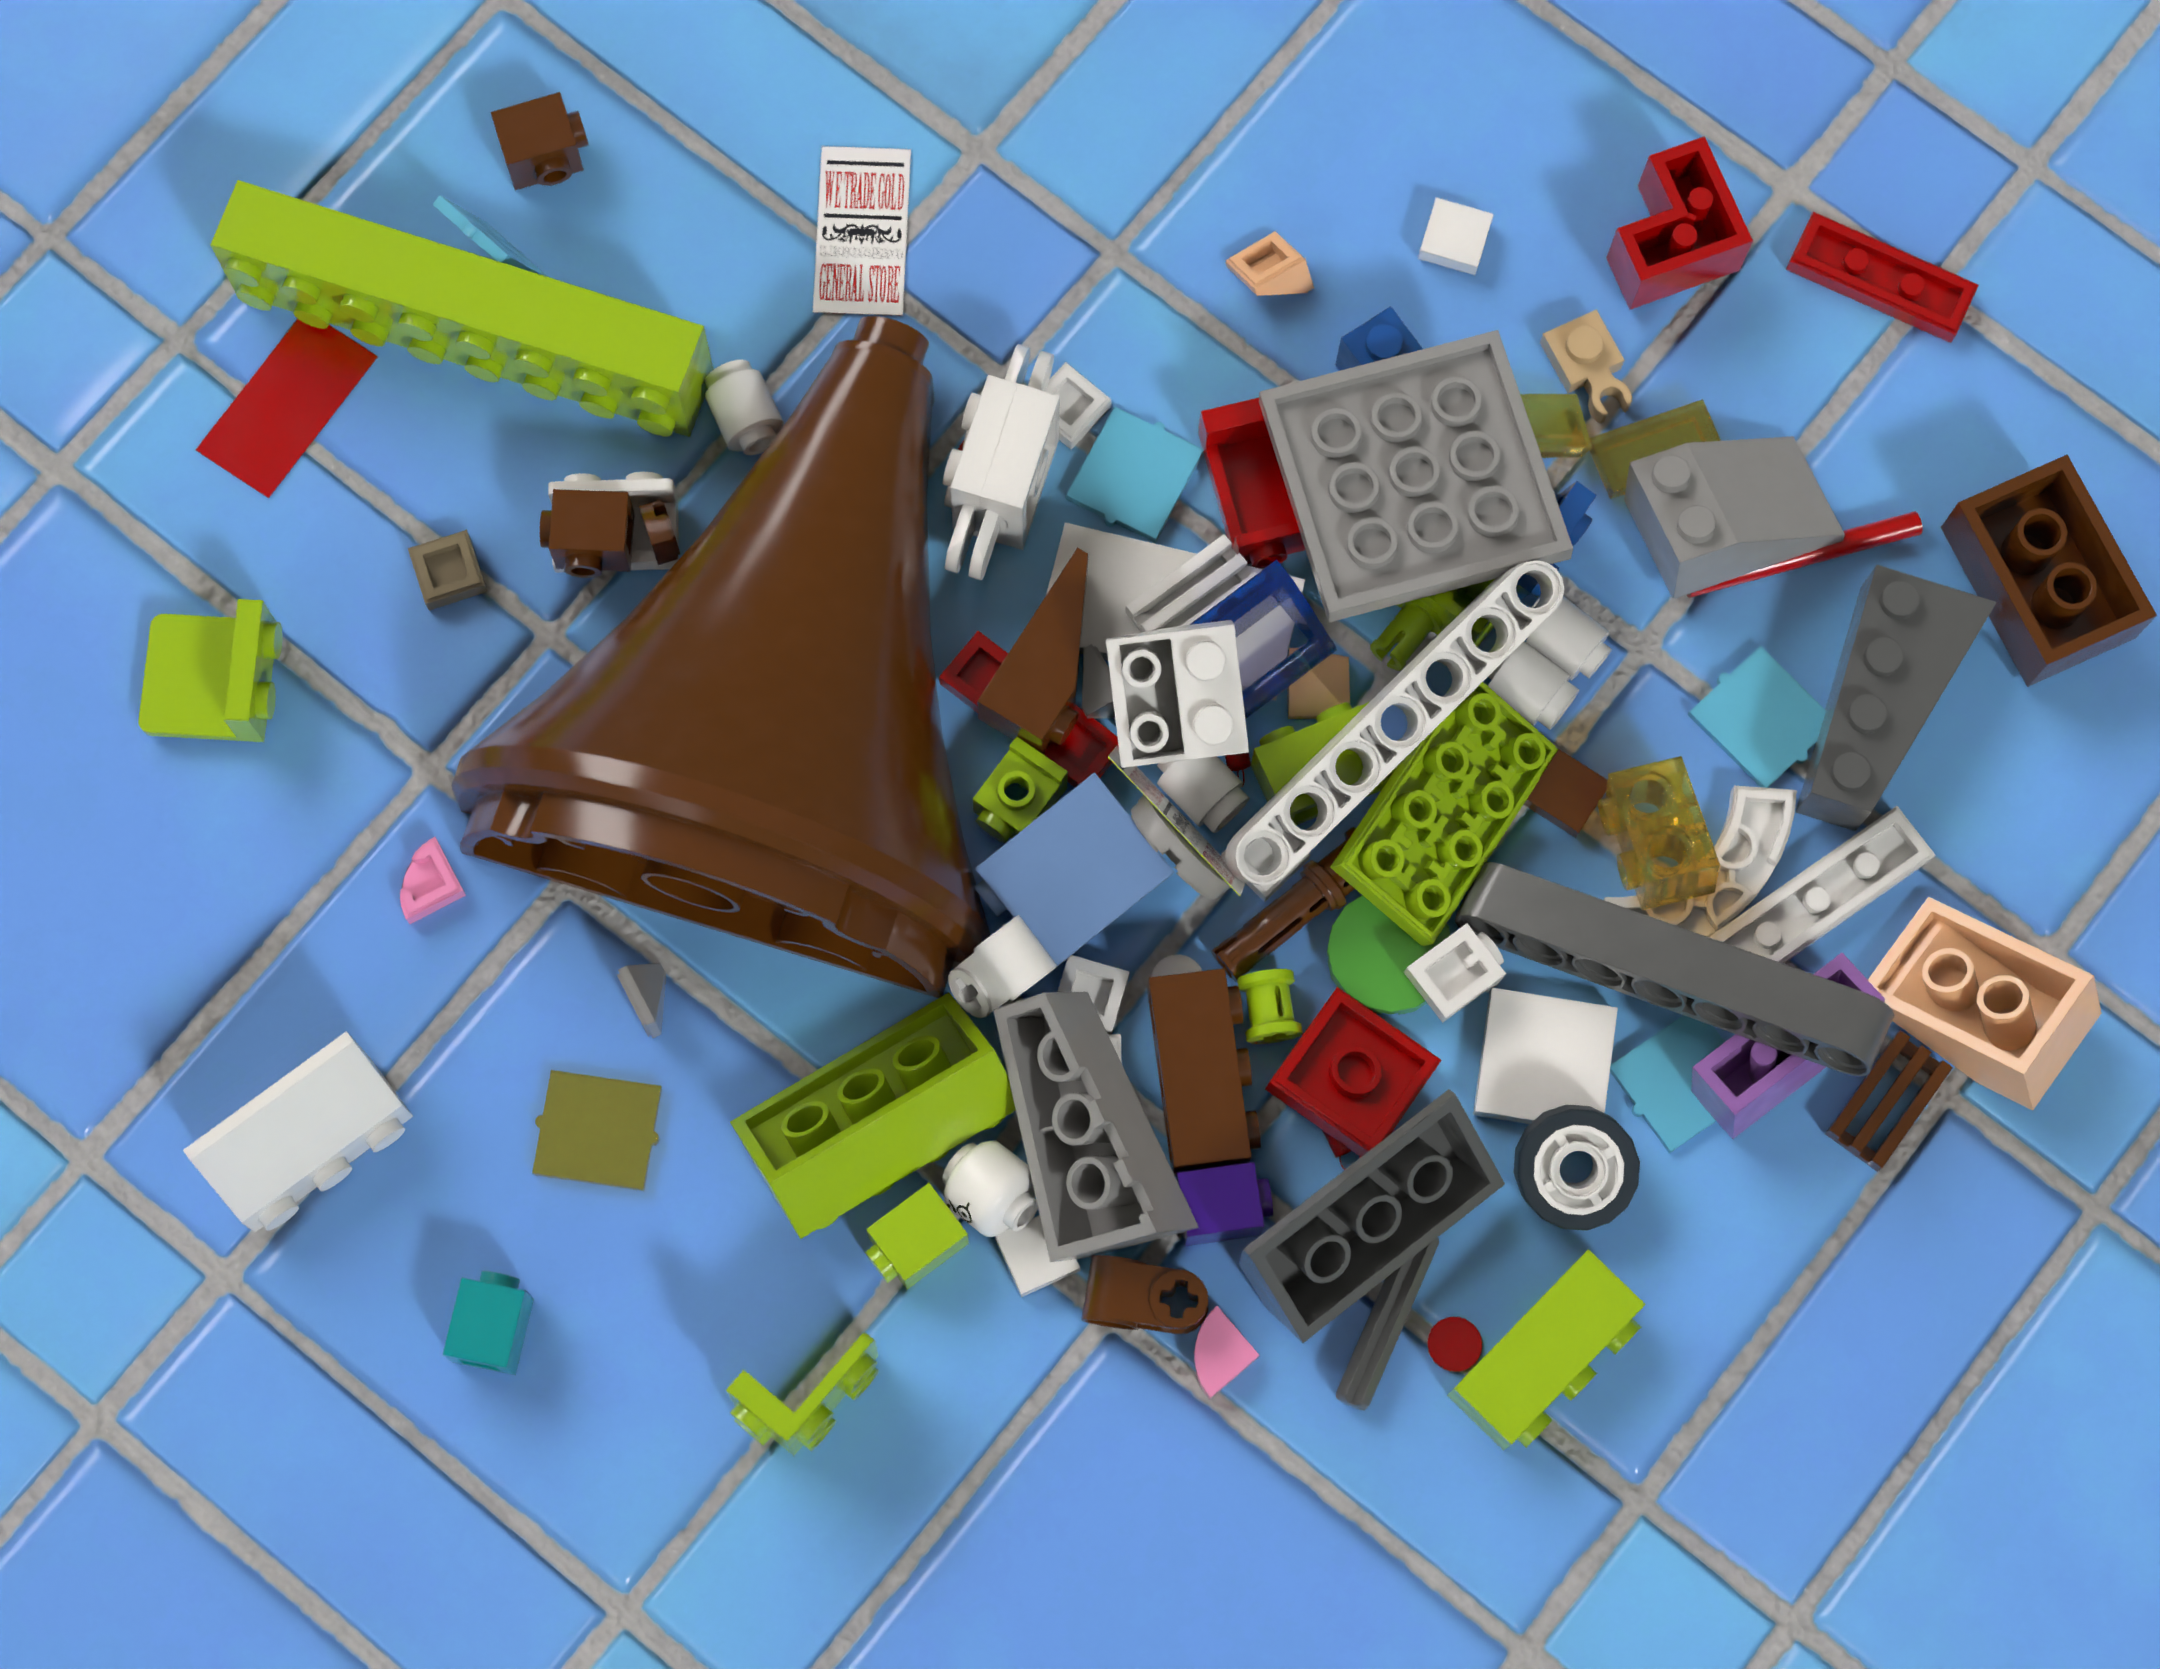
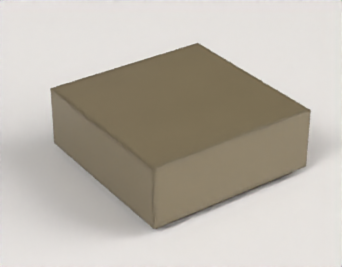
M467 530L408 548L418 583L429 611L488 592Z

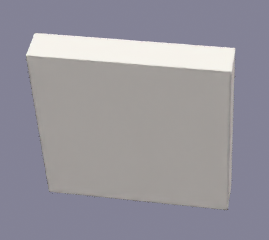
M1492 988L1489 993L1473 1115L1530 1124L1543 1112L1566 1104L1591 1106L1605 1113L1618 1007Z

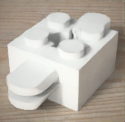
M1020 344L1016 345L1005 379L988 375L982 394L971 393L962 420V429L967 430L963 451L952 449L943 477V485L948 486L944 506L952 508L954 530L945 560V570L958 574L963 565L972 535L977 536V540L971 557L968 576L974 579L982 580L984 578L995 542L1021 550L1024 548L1059 442L1060 396L1046 392L1054 361V355L1044 351L1039 353L1028 386H1025L1023 382L1028 368L1031 349Z

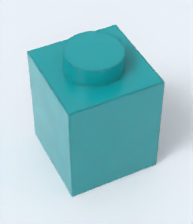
M482 1271L480 1281L461 1277L442 1355L453 1363L516 1375L534 1301L525 1290L518 1289L520 1279L490 1271Z

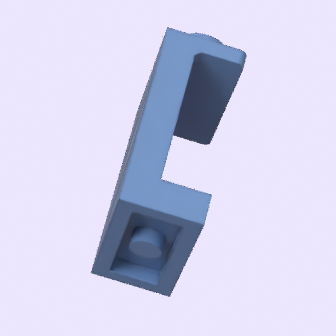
M1094 772L979 864L975 869L983 880L975 886V889L997 917L1007 909L1014 918L1019 915L1057 966H1059L1148 893L1173 875L1174 870L1161 854L1150 846L1136 827L1133 819Z

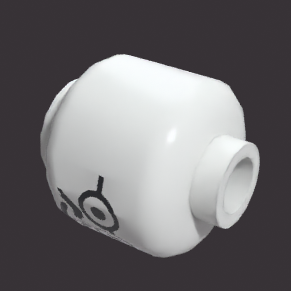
M995 1140L982 1142L978 1145L975 1143L965 1145L955 1153L944 1170L942 1182L946 1185L944 1190L945 1204L986 1237L998 1236L1008 1229L1014 1232L1022 1230L1032 1220L1038 1210L1028 1164Z

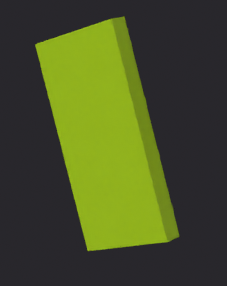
M1482 682L1397 766L1330 868L1421 946L1432 945L1559 749Z

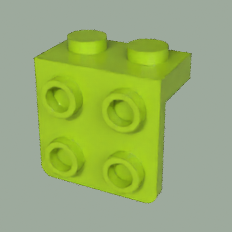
M238 599L236 618L159 614L152 619L138 719L139 726L145 734L159 737L250 742L265 741L267 719H272L276 703L274 682H271L274 659H279L281 655L283 634L281 623L275 620L263 600Z
M866 1332L862 1333L795 1413L743 1369L726 1389L735 1405L730 1414L735 1418L734 1421L762 1446L772 1437L793 1456L803 1445L810 1451H813L834 1427L836 1420L832 1417L834 1415L832 1411L845 1395H848L855 1401L879 1373V1370L875 1367L877 1364L876 1358L878 1357L876 1341Z

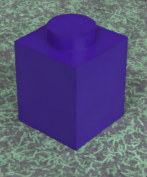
M1254 1162L1177 1173L1176 1180L1199 1227L1182 1232L1184 1247L1261 1236L1264 1228L1263 1218L1273 1217V1203L1268 1178L1257 1179Z

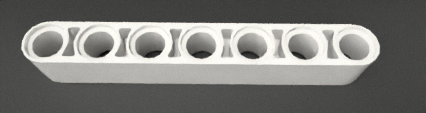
M1529 561L1512 567L1493 580L1232 837L1227 844L1225 854L1227 867L1232 875L1241 882L1254 885L1274 884L1284 878L1557 609L1564 594L1563 579L1557 569L1547 562ZM1523 574L1532 576L1540 585V600L1533 608L1525 606L1517 597V582ZM1478 618L1487 619L1496 629L1497 638L1495 645L1488 652L1477 648L1472 641V626ZM1435 661L1447 666L1452 676L1451 688L1443 696L1434 694L1429 689L1426 681L1427 670ZM1391 705L1403 710L1407 717V730L1403 737L1397 741L1387 737L1381 727L1382 714ZM1346 749L1357 753L1363 765L1361 777L1352 785L1342 782L1336 774V760ZM1302 793L1312 797L1318 808L1316 821L1306 830L1297 827L1290 816L1291 803ZM1256 838H1262L1268 842L1273 852L1272 864L1268 870L1261 874H1255L1250 871L1244 859L1246 847Z

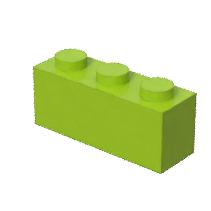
M1588 1249L1447 1396L1503 1451L1516 1440L1526 1448L1553 1420L1544 1410L1561 1393L1571 1401L1596 1376L1597 1372L1589 1363L1605 1347L1615 1355L1641 1329V1326L1633 1317L1646 1304Z

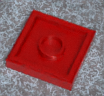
M1337 987L1272 1077L1265 1090L1362 1157L1393 1132L1441 1062V1059Z

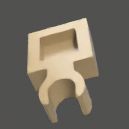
M1597 310L1543 333L1540 344L1566 392L1570 393L1584 386L1589 395L1588 409L1596 422L1603 423L1608 414L1600 400L1604 396L1616 398L1623 412L1628 411L1632 402L1631 392L1625 383L1612 375V373L1621 370L1625 360Z

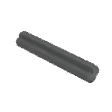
M1436 1238L1385 1278L1336 1391V1398L1342 1403L1358 1410H1365L1370 1405L1439 1245V1238Z

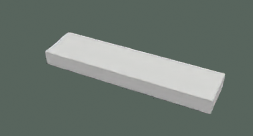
M1896 806L1709 936V938L1784 964L1930 862L1936 855L1899 807Z

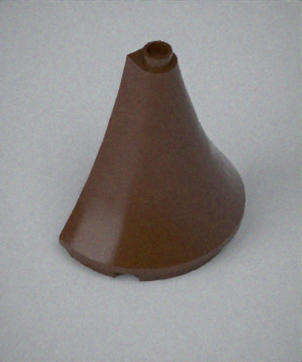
M880 316L861 318L853 340L841 341L835 346L832 355L785 425L709 526L633 611L546 692L461 757L451 786L460 810L471 814L460 843V849L463 854L936 998L943 996L948 975L951 972L954 961L962 963L974 953L973 949L990 937V931L979 893L975 889L976 882L960 824L942 734L932 649L927 489L934 390L932 375L922 365L929 347V342L922 333L907 324Z

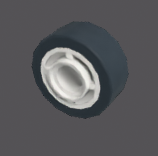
M1566 1104L1543 1112L1525 1128L1515 1148L1514 1176L1521 1196L1541 1219L1562 1229L1587 1231L1610 1223L1629 1206L1639 1185L1640 1160L1632 1138L1614 1118L1591 1106ZM1574 1151L1589 1153L1593 1161L1590 1175L1579 1183H1568L1562 1180L1560 1164L1563 1158Z

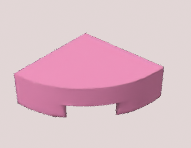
M436 837L428 840L411 858L412 861L404 875L400 891L402 911L409 924L466 896Z
M1218 1306L1209 1313L1201 1325L1194 1349L1197 1379L1209 1400L1260 1356Z

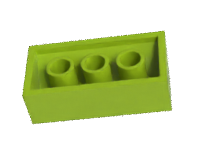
M950 992L733 1119L730 1123L799 1238L802 1239L817 1229L831 1225L840 1215L870 1197L888 1191L894 1183L927 1163L943 1158L952 1148L982 1130L995 1127L1006 1116L1016 1111L1008 1075L994 1048Z

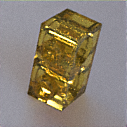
M1682 756L1608 773L1606 797L1598 801L1599 815L1606 835H1616L1622 851V853L1617 854L1619 876L1626 891L1635 889L1641 910L1715 893L1720 863ZM1650 803L1659 810L1645 813L1637 810L1633 805ZM1665 856L1674 859L1678 865L1669 868L1661 867L1655 864L1652 859Z

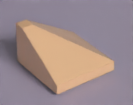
M1276 231L1225 261L1227 268L1257 296L1305 294L1314 289L1306 259Z
M1289 648L1287 655L1288 719H1316L1320 713L1335 705L1346 702L1350 703L1349 657L1304 648Z

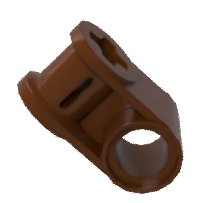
M1109 1255L1091 1256L1082 1321L1111 1328L1127 1330L1145 1329L1178 1335L1188 1334L1197 1330L1206 1319L1209 1311L1208 1292L1203 1281L1194 1273L1186 1270L1149 1265L1145 1262ZM1176 1287L1188 1288L1189 1299L1198 1302L1196 1308L1190 1307L1185 1309L1183 1318L1171 1317L1170 1306L1161 1303L1163 1297L1174 1296Z

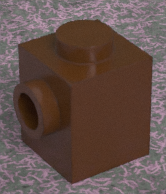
M560 92L490 112L515 191L536 184L543 186L556 185L569 179L573 173L584 171L578 149L589 146L579 111L567 114Z
M553 489L552 509L542 510L539 534L540 545L542 548H549L556 569H564L566 574L580 578L598 577L602 574V571L631 572L635 512L629 493Z

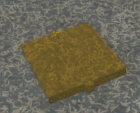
M551 1070L543 1115L538 1116L535 1120L540 1133L532 1174L535 1176L645 1191L652 1146L657 1145L660 1141L655 1128L662 1087L659 1085Z

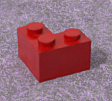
M1705 136L1650 155L1637 187L1651 216L1617 228L1606 257L1629 310L1740 271L1753 243V239Z

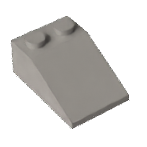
M1794 436L1685 443L1632 461L1629 464L1624 501L1673 599L1844 540L1845 534Z

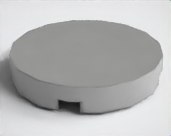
M1143 795L1131 809V818L1150 846L1162 855L1165 853L1176 865L1174 868L1178 871L1177 874L1195 891L1207 899H1217L1222 893L1231 888Z

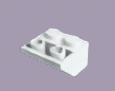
M1232 620L1169 627L1106 639L1121 768L1249 752L1235 627Z

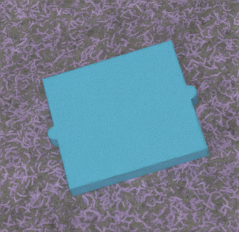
M441 195L432 204L495 261L548 277L487 222Z
M1114 406L1067 492L1066 500L1105 518V524L1108 527H1113L1117 524L1156 543L1197 467L1204 449L1165 431V425L1161 422L1152 425Z
M1760 646L1731 674H1720L1717 679L1718 686L1687 714L1753 781L1762 788H1768L1795 762L1802 764L1808 759L1807 751L1818 740L1826 710Z
M1684 1015L1612 1063L1610 1067L1611 1074L1634 1104L1632 1107L1633 1115L1644 1118L1668 1153H1671L1716 1122L1691 1091L1692 1067L1725 1041L1714 1026Z

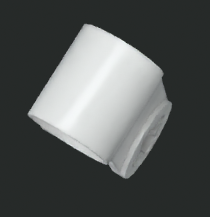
M1018 915L973 949L974 953L950 972L948 984L956 1001L965 1011L972 1016L983 1018L1009 999L1011 1001L1016 999L1058 966Z

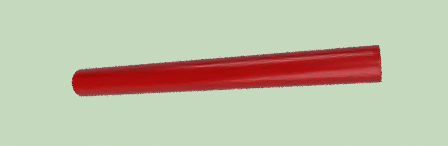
M1916 511L1844 530L1845 536L1841 542L1690 593L1687 597L1692 598L1921 535L1923 532L1921 518Z

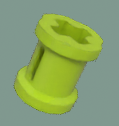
M1262 970L1243 975L1237 979L1240 991L1246 993L1251 1028L1245 1032L1246 1042L1251 1044H1271L1292 1040L1303 1034L1302 1024L1294 1019L1289 987L1295 982L1292 970Z

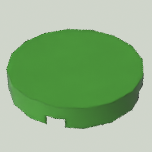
M1362 895L1344 907L1331 927L1327 947L1331 979L1338 988L1375 1014L1399 1013L1398 1015L1414 1012L1427 1004V1002L1404 974V971L1409 965L1449 937V926L1447 924L1444 926L1432 945L1421 946Z

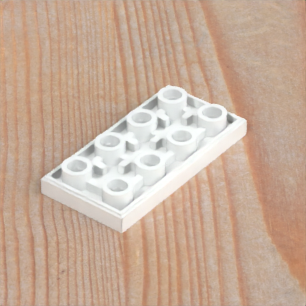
M1065 522L1047 593L1077 547L1088 553V574L1080 654H1084V648L1092 644L1093 647L1096 646L1104 660H1108L1106 639L1142 633L1125 613L1126 605L1195 556L1196 553ZM1221 559L1145 613V615L1149 619L1225 563ZM1247 566L1252 573L1256 572L1262 580L1261 589L1215 622L1232 620L1234 623L1242 693L1276 701L1305 579ZM1235 575L1161 629L1181 626L1240 583Z

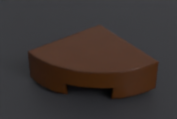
M657 500L639 506L657 564L661 565L679 559L680 550L664 502Z

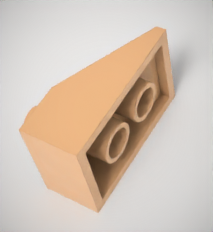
M1930 897L1925 900L1868 978V981L1885 998V1003L1893 1010L1894 1018L1892 1021L1978 1084L2032 1111L2102 1014L2094 975Z

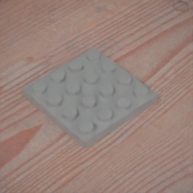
M1498 330L1259 392L1260 408L1328 622L1497 579L1507 570L1524 562L1538 560L1554 564L1571 559L1573 546Z

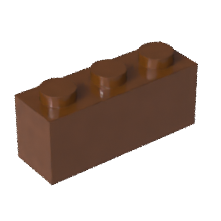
M1225 968L1149 977L1147 987L1170 1167L1174 1176L1176 1177L1177 1173L1250 1163L1251 1150L1261 1148V1139L1256 1110L1245 1111L1242 1087L1252 1086V1074L1248 1049H1236L1233 1025L1243 1023V1009L1239 986H1227Z

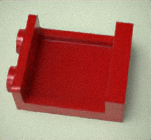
M1259 397L1201 411L1198 435L1202 449H1204V457L1227 538L1232 543L1231 548L1236 554L1240 553L1247 561V564L1251 563L1252 567L1259 569L1282 563L1288 558V554L1305 551V546L1260 408Z

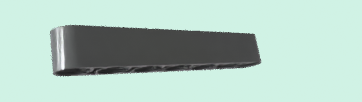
M1495 862L1484 863L1455 917V923L1459 928L1468 924L1476 935L1480 932L1485 933L1502 950L1852 1076H1866L1870 1073L1894 1018L1893 1010L1886 1003L1865 992Z

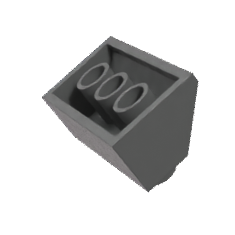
M1448 1089L1246 1246L1242 1251L1239 1265L1265 1308L1304 1343L1499 1190L1505 1183L1458 1097Z

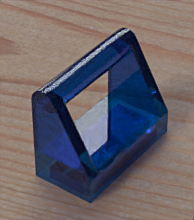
M1277 560L1190 624L1232 620L1235 627V636L1238 637L1280 605L1309 639L1308 642L1242 691L1245 719L1337 650L1334 642L1294 580Z

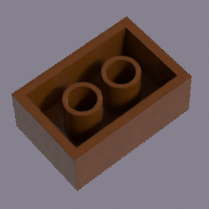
M2068 454L1958 502L1940 527L1977 596L1997 602L1989 618L2027 687L2135 639L2157 616Z

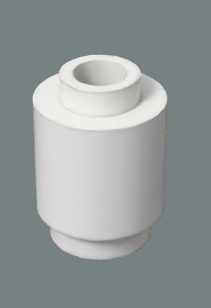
M741 359L722 364L712 370L705 378V384L708 388L705 394L706 401L727 447L731 451H743L745 455L762 453L784 426L781 415L761 372L752 369L749 361Z
M1564 596L1557 609L1526 640L1528 645L1571 675V681L1580 672L1587 678H1590L1612 651L1604 643L1610 631ZM1540 598L1536 601V603H1535L1531 608H1533V607H1535V606L1537 605V603L1539 602Z
M1523 642L1488 676L1492 679L1488 687L1533 726L1540 722L1549 730L1559 721L1580 691L1568 682L1571 675L1526 642Z
M1217 756L1158 763L1157 765L1163 772L1157 785L1198 827L1205 824L1213 833L1218 832L1228 824L1250 799L1240 789L1243 782Z

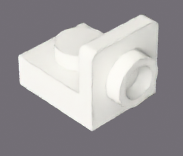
M1465 924L1409 965L1404 971V974L1442 1023L1485 991L1489 992L1492 988L1496 987L1506 975L1500 966L1504 963V959L1498 947L1485 933L1480 932L1476 935L1468 924Z

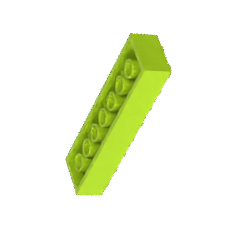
M240 180L236 182L210 244L237 298L251 307L269 311L272 306H276L293 312L297 319L317 328L324 329L329 324H333L350 330L354 337L370 345L384 346L386 342H390L407 348L411 355L427 363L441 364L443 360L465 366L464 368L468 373L484 381L498 382L500 378L522 384V388L525 391L541 399L556 400L557 396L579 402L581 408L598 417L610 419L615 414L634 419L637 420V424L641 428L655 435L669 437L672 435V432L687 437L691 436L708 390L705 378L714 370L703 325Z

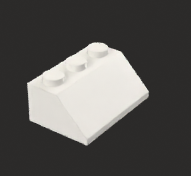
M346 1031L183 1151L242 1224L253 1232H257L262 1227L269 1231L279 1227L295 1215L299 1210L296 1202L318 1187L320 1191H325L341 1182L352 1171L349 1163L371 1148L373 1152H378L394 1143L405 1132L402 1124L411 1119L413 1115L371 1058Z

